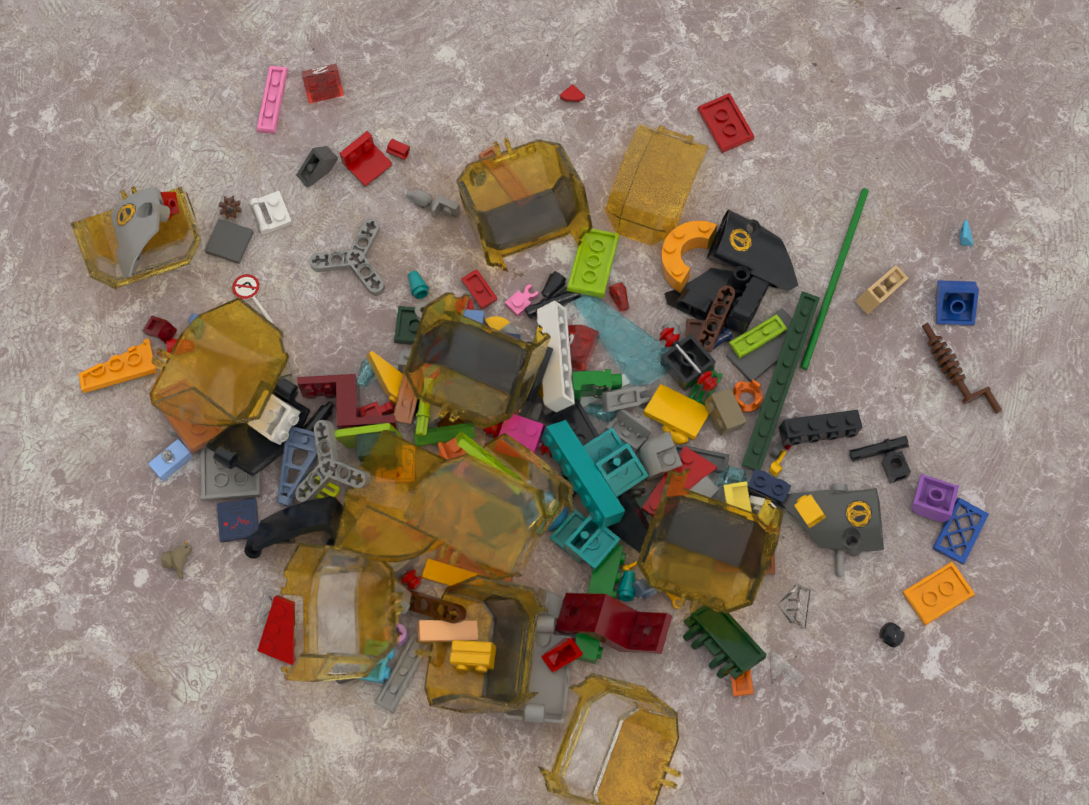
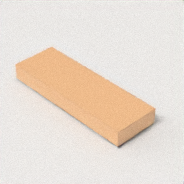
M419 620L417 622L418 642L478 641L477 621H463L455 624L443 620Z

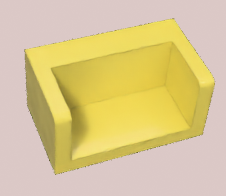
M747 481L723 485L730 524L754 520Z

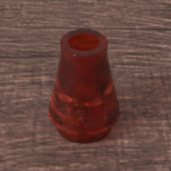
M622 282L610 286L609 295L618 307L619 312L628 310L630 307L626 286Z

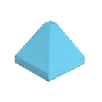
M965 220L961 227L960 245L973 246L969 223Z

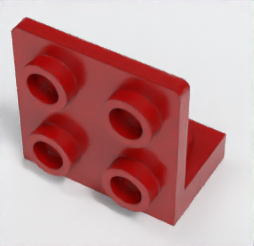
M368 131L339 153L342 164L364 186L369 185L392 166V162L374 145L372 135Z

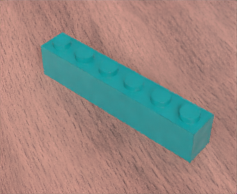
M564 420L546 426L542 436L543 443L548 447L553 459L557 461L563 474L570 481L573 490L581 498L582 504L590 512L593 521L597 523L600 529L620 522L625 513L623 506L568 422Z

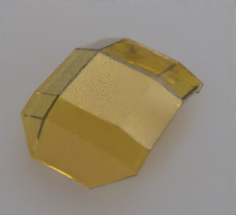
M639 124L624 155L605 209L616 233L649 245H654L666 239L668 234L678 226L693 181L709 146L693 141V135L689 134L687 136L665 129V126L662 125L655 129Z

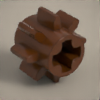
M224 196V202H219V207L222 208L220 214H225L226 219L229 217L236 219V213H241V208L238 207L241 201H236L234 196L231 198Z

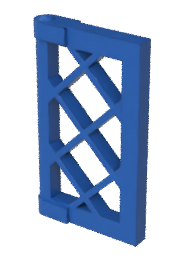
M957 498L950 520L945 522L932 549L964 565L989 513L961 498ZM959 506L964 508L967 514L957 516L956 512ZM973 514L981 517L977 525H974L971 517ZM968 516L971 527L961 529L958 519ZM952 520H955L958 530L948 533ZM973 529L969 542H966L963 532ZM960 533L963 543L953 546L950 535ZM944 537L948 539L950 545L948 548L940 545ZM965 546L962 556L958 555L954 548Z

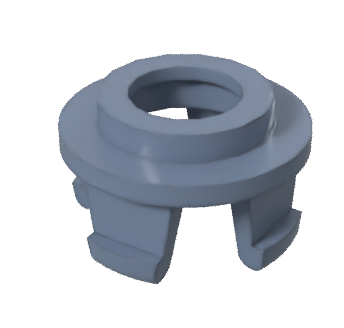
M660 571L647 575L648 583L644 578L632 583V587L635 588L637 598L642 597L644 600L664 590L662 586L667 583L663 581Z

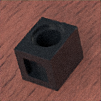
M891 451L884 455L885 457L881 464L890 484L909 477L911 470L902 451L897 453L896 451ZM890 463H897L900 468L895 469Z

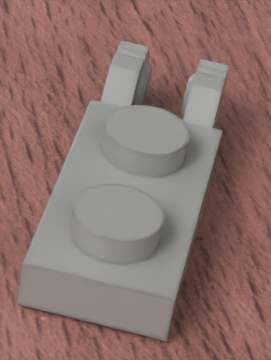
M650 384L634 385L602 392L604 411L610 412L649 402L651 396L645 395L640 397V391L649 390Z

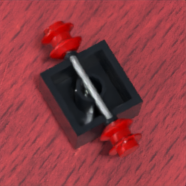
M667 327L662 330L659 340H665V347L672 348L661 355L660 364L684 392L696 383L704 385L703 391H712L718 385L716 383L718 378L713 379L711 377L716 361L692 334L678 342L680 334L673 333L674 327Z

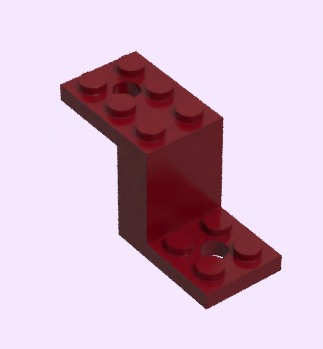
M356 374L297 377V384L303 397L307 399H315L319 396H325L326 398L336 397L338 430L390 423L399 432L395 415L360 417V386Z
M566 593L559 617L557 618L555 631L568 634H587L619 652L662 654L672 615L659 612H638L607 594Z

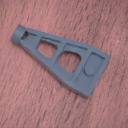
M293 426L289 431V437L284 446L278 490L279 496L276 501L281 505L292 506L296 488L308 476L318 460L314 432ZM296 449L308 452V457L301 466L293 464V454ZM290 469L299 471L294 484L287 482Z

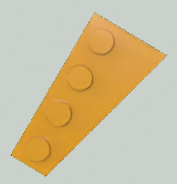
M150 339L143 340L144 343L136 347L133 345L127 349V352L119 356L116 354L110 357V360L103 364L99 363L79 373L82 392L87 393L157 373Z

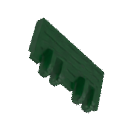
M716 598L691 613V616L684 620V624L688 628L692 627L683 635L686 641L699 633L702 634V636L692 642L691 647L694 650L704 645L714 657L722 652L708 665L713 670L725 661L727 662V665L716 674L719 679L730 674L735 680L766 658L767 654Z

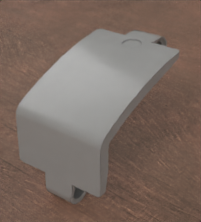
M535 614L534 632L514 631L507 700L503 718L521 719L526 722L565 723L571 662L552 673L541 658L545 652L563 638L573 639V636L554 634L555 616Z

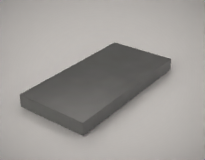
M783 308L774 315L777 314L787 327L785 333L741 359L736 356L733 350L726 354L731 363L750 382L759 378L778 361L792 317Z

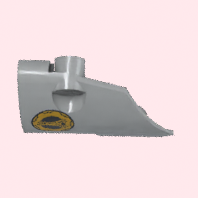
M150 187L129 196L111 213V220L118 242L116 254L123 278L131 277V274L136 271L142 261V249L159 231V222L165 223L169 218L170 208L163 205L160 190L156 187Z

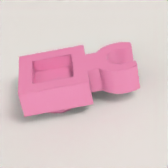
M531 284L525 287L524 293L518 290L505 302V305L517 317L526 311L525 307L532 305L529 300H534L539 296L538 291H535L533 294L529 293L532 289Z

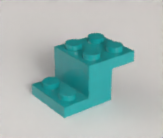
M613 427L583 445L616 497L649 476L629 443H622Z
M574 509L550 536V540L579 564L584 561L594 570L621 541L607 527L600 529L597 523L593 521L591 514L586 518L577 509Z

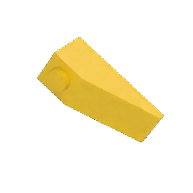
M370 351L366 358L384 393L389 397L388 400L396 405L403 374L375 352Z

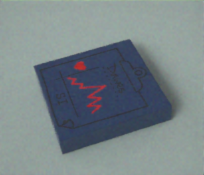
M256 498L217 503L221 543L248 539L251 534L258 530Z

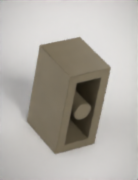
M731 388L711 394L704 401L706 410L710 413L714 427L719 431L720 436L740 429L747 422Z

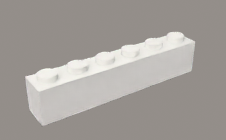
M553 301L537 309L539 343L553 348L542 380L543 402L546 407L554 412H558L575 404L567 311L561 304Z

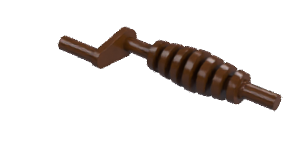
M929 323L922 325L929 338L927 344L929 347H933L930 351L932 354H936L933 357L935 361H938L936 365L938 368L943 367L941 369L943 374L948 373L945 376L948 380L953 379L950 383L952 386L956 385L964 397L962 403L964 405L984 395L995 414L1001 412L1002 409L992 394L990 387H986L973 394L970 393L964 383L965 375H960L963 372L962 368H957L960 363L958 360L954 361L957 358L955 353L951 354L952 349L946 348L948 344L941 342L943 338L935 335Z

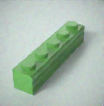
M466 423L428 428L426 436L416 435V430H414L415 446L435 445L439 442L447 443L454 439L460 431L473 439L475 438L474 424Z

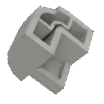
M670 431L650 438L640 448L639 459L649 475L646 477L648 482L663 477L665 473L683 466Z

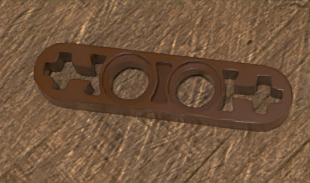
M728 285L719 289L697 338L698 342L702 345V343H705L707 336H709V345L704 347L708 353L713 350L735 301V290ZM727 292H730V296H727V298H726V300H725V302H726V304H725V303L723 302V301H724V294H727ZM718 307L725 309L722 315H717L714 311ZM712 323L718 326L717 330L713 332L707 329L708 325Z
M408 590L412 593L411 600H414V602L409 603L410 607L408 610L454 624L461 623L466 619V609L462 605ZM422 599H425L427 602L425 610L421 607ZM438 604H441L443 607L441 615L437 612ZM451 611H456V613L458 614V617H457V615H455V614H452V613L449 614V613H450Z

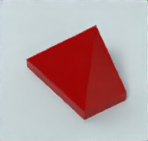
M563 638L545 652L541 658L553 673L581 657L583 653L572 638Z

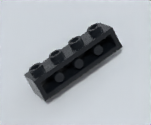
M850 410L784 419L778 428L782 445L793 446L806 442L815 443L820 440L855 437L863 427L859 411Z

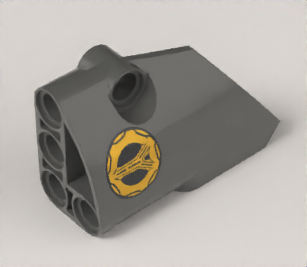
M877 488L837 493L833 490L791 493L781 503L810 535L818 547L846 551L850 556H858L863 551L884 550L881 509ZM810 494L826 516L825 519L811 528L807 526L794 506L800 497L804 495L809 496ZM852 542L857 543L855 546H848Z

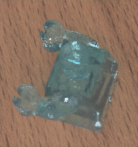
M728 466L719 475L716 486L723 488V485L747 481L746 471Z

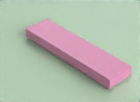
M269 66L257 132L276 133L288 73L286 67Z

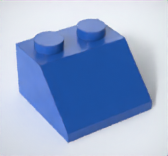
M937 280L935 297L936 324L975 325L979 294L975 281Z

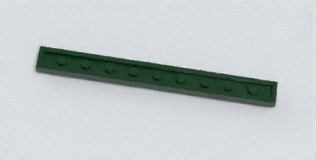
M801 292L741 464L742 467L753 471L755 469L760 471L820 297Z

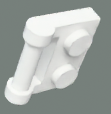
M280 191L261 198H253L249 201L250 208L254 210L260 226L259 231L262 235L292 225ZM260 206H266L272 221L271 224L266 223Z

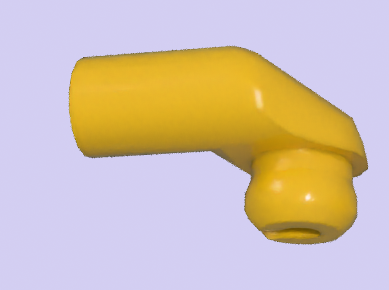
M665 425L662 426L664 432H671L675 444L683 445L688 442V437L684 434L676 432Z

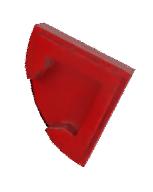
M572 84L560 94V99L565 102H580L585 99V95Z

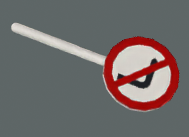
M244 274L235 279L232 285L234 295L242 300L252 298L268 322L272 324V319L255 297L260 290L258 279L250 274Z

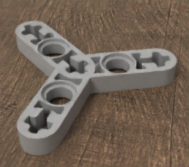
M372 218L365 220L349 250L313 254L309 260L312 270L315 272L352 269L369 293L374 296L381 295L385 290L384 282L366 259L380 232L378 221ZM374 225L375 229H371L369 232L368 227ZM365 239L368 241V245L365 247L358 245L360 240ZM353 256L358 257L359 266L355 260H352ZM340 257L342 261L335 265L332 263V259ZM319 259L321 261L320 265L316 266V262ZM363 269L371 271L368 276H362L360 272ZM372 279L376 285H379V289L373 288Z
M328 420L317 421L314 425V435L319 464L296 488L295 496L300 502L313 500L332 479L355 488H367L371 483V476L367 471L339 461L333 424ZM326 443L330 445L328 453L324 452V445ZM328 464H330L331 467L336 468V470H330L328 468ZM344 468L348 470V477L346 479L342 476ZM317 475L320 476L321 480L318 486L314 482ZM361 476L363 482L361 483L360 480L354 479V477Z

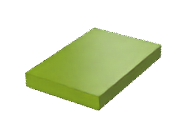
M390 423L334 431L335 438L347 449L402 442V434Z

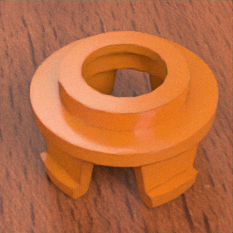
M755 380L752 382L738 381L732 392L742 412H753L762 404L763 393L760 389L761 385ZM744 392H749L753 395L754 401L749 405L740 400V395Z

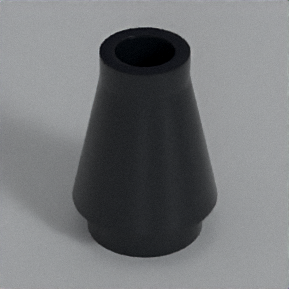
M554 271L552 274L550 273L541 294L547 299L551 298L565 285L566 278L557 271Z

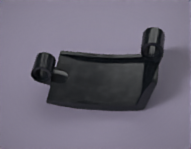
M284 377L277 381L275 387L265 381L262 382L251 407L226 429L207 442L206 447L215 452L213 459L228 469L238 467L250 476L256 475L284 453L285 442H282L281 445L272 442L247 423L265 393L269 391L300 411L298 415L299 421L293 427L303 429L310 409L295 400L299 393L297 391L298 386Z
M324 497L290 506L261 520L258 530L248 537L244 552L249 558H258L263 548L296 536L324 530L343 548V553L346 557L356 558L360 555L362 540L360 535L354 530L356 523L354 517L335 497Z

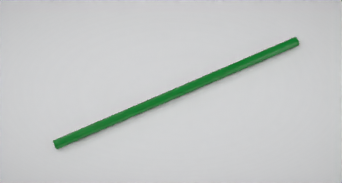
M866 188L861 190L800 366L803 370L808 369L869 193V190Z

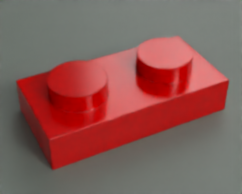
M477 269L461 278L462 283L481 310L498 301L497 296Z

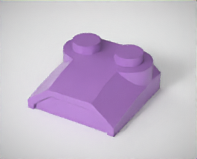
M921 473L914 500L911 504L913 512L938 522L950 520L959 485H954Z

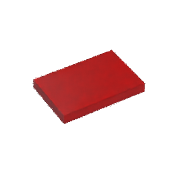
M730 93L697 107L700 116L721 153L754 140V134Z

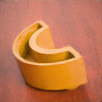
M690 221L679 225L666 237L662 246V272L668 284L679 293L682 292L690 279V268L684 264L681 259L682 256L693 248L708 250L717 233V224L708 221Z

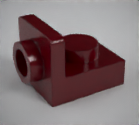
M151 316L143 332L148 336L160 339L166 344V340H171L177 329L167 320Z

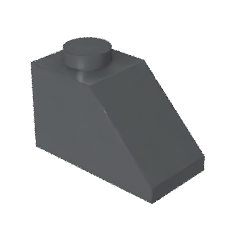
M328 146L312 148L296 175L307 187H310L331 171L338 157Z

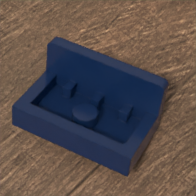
M755 469L748 483L749 488L781 503L784 502L791 488V485L786 481L774 478L768 473Z

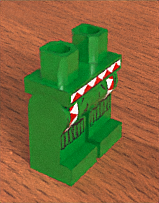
M605 369V372H572L574 400L578 399L579 402H581V397L593 396L599 399L603 398L602 392L622 387V373L611 374V369Z

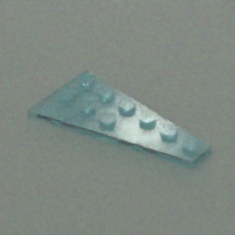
M583 295L574 301L578 311L632 386L650 384L668 373L660 363L661 355L670 350L669 348L665 347L661 342L598 297Z

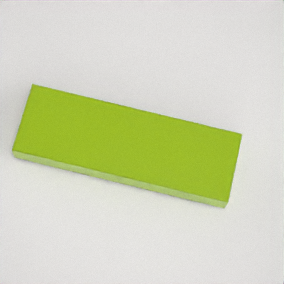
M776 314L730 341L729 346L736 356L741 359L785 333L787 327Z

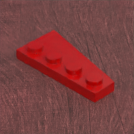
M684 446L679 453L683 466L665 473L641 510L659 520L678 501L688 495L689 490L706 475L708 476L713 473L717 466Z

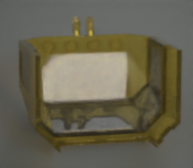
M504 138L506 151L501 152L498 142H493L496 154L468 163L457 178L456 183L463 209L488 266H497L503 271L508 272L503 260L504 257L569 234L572 235L579 247L583 242L581 240L586 233L589 234L593 226L585 186L560 143L537 139L512 148L509 138Z
M446 292L425 305L404 373L416 398L421 399L425 404L439 407L438 416L443 418L447 412H451L449 420L453 423L457 418L474 422L478 427L488 428L510 419L523 408L543 362L551 336L548 333H543V327L539 324L531 345L465 317L464 314L470 295L463 294L462 298L455 297L454 293Z
M684 469L683 473L669 471L637 561V565L649 586L680 598L677 607L682 608L685 604V599L692 601L689 611L693 613L696 605H704L717 612L726 614L752 605L778 545L783 511L779 507L774 508L770 504L771 499L767 495L759 514L685 489L684 485L690 469Z
M476 575L446 587L441 599L462 605L466 609L467 615L464 621H477L478 641L492 642L496 645L494 669H487L486 673L476 672L475 668H468L467 671H458L456 667L450 664L452 642H418L417 637L416 643L430 645V651L423 649L415 650L416 656L429 657L424 690L430 707L464 714L506 713L520 709L528 700L539 694L538 692L529 693L538 615L549 611L537 598L538 594L534 588L482 575ZM438 604L437 612L440 615L443 613V607L441 604ZM451 611V612L449 613V614H451V613H452V614H455V615H457V617H458V614L456 613V611Z

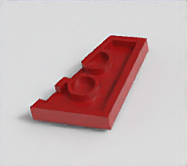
M279 595L274 596L257 650L290 665L296 664V657L294 656V647L296 646V639H294V601Z

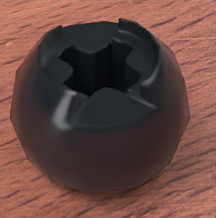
M888 622L881 627L879 636L884 639V643L894 648L903 642L905 633L895 623Z

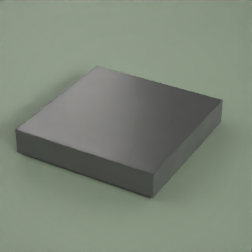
M218 219L204 251L207 254L240 264L254 233L253 229Z

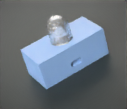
M177 439L148 465L164 482L193 456Z

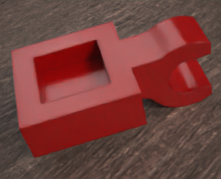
M376 401L359 409L362 417L392 414L395 408L392 401L381 406Z

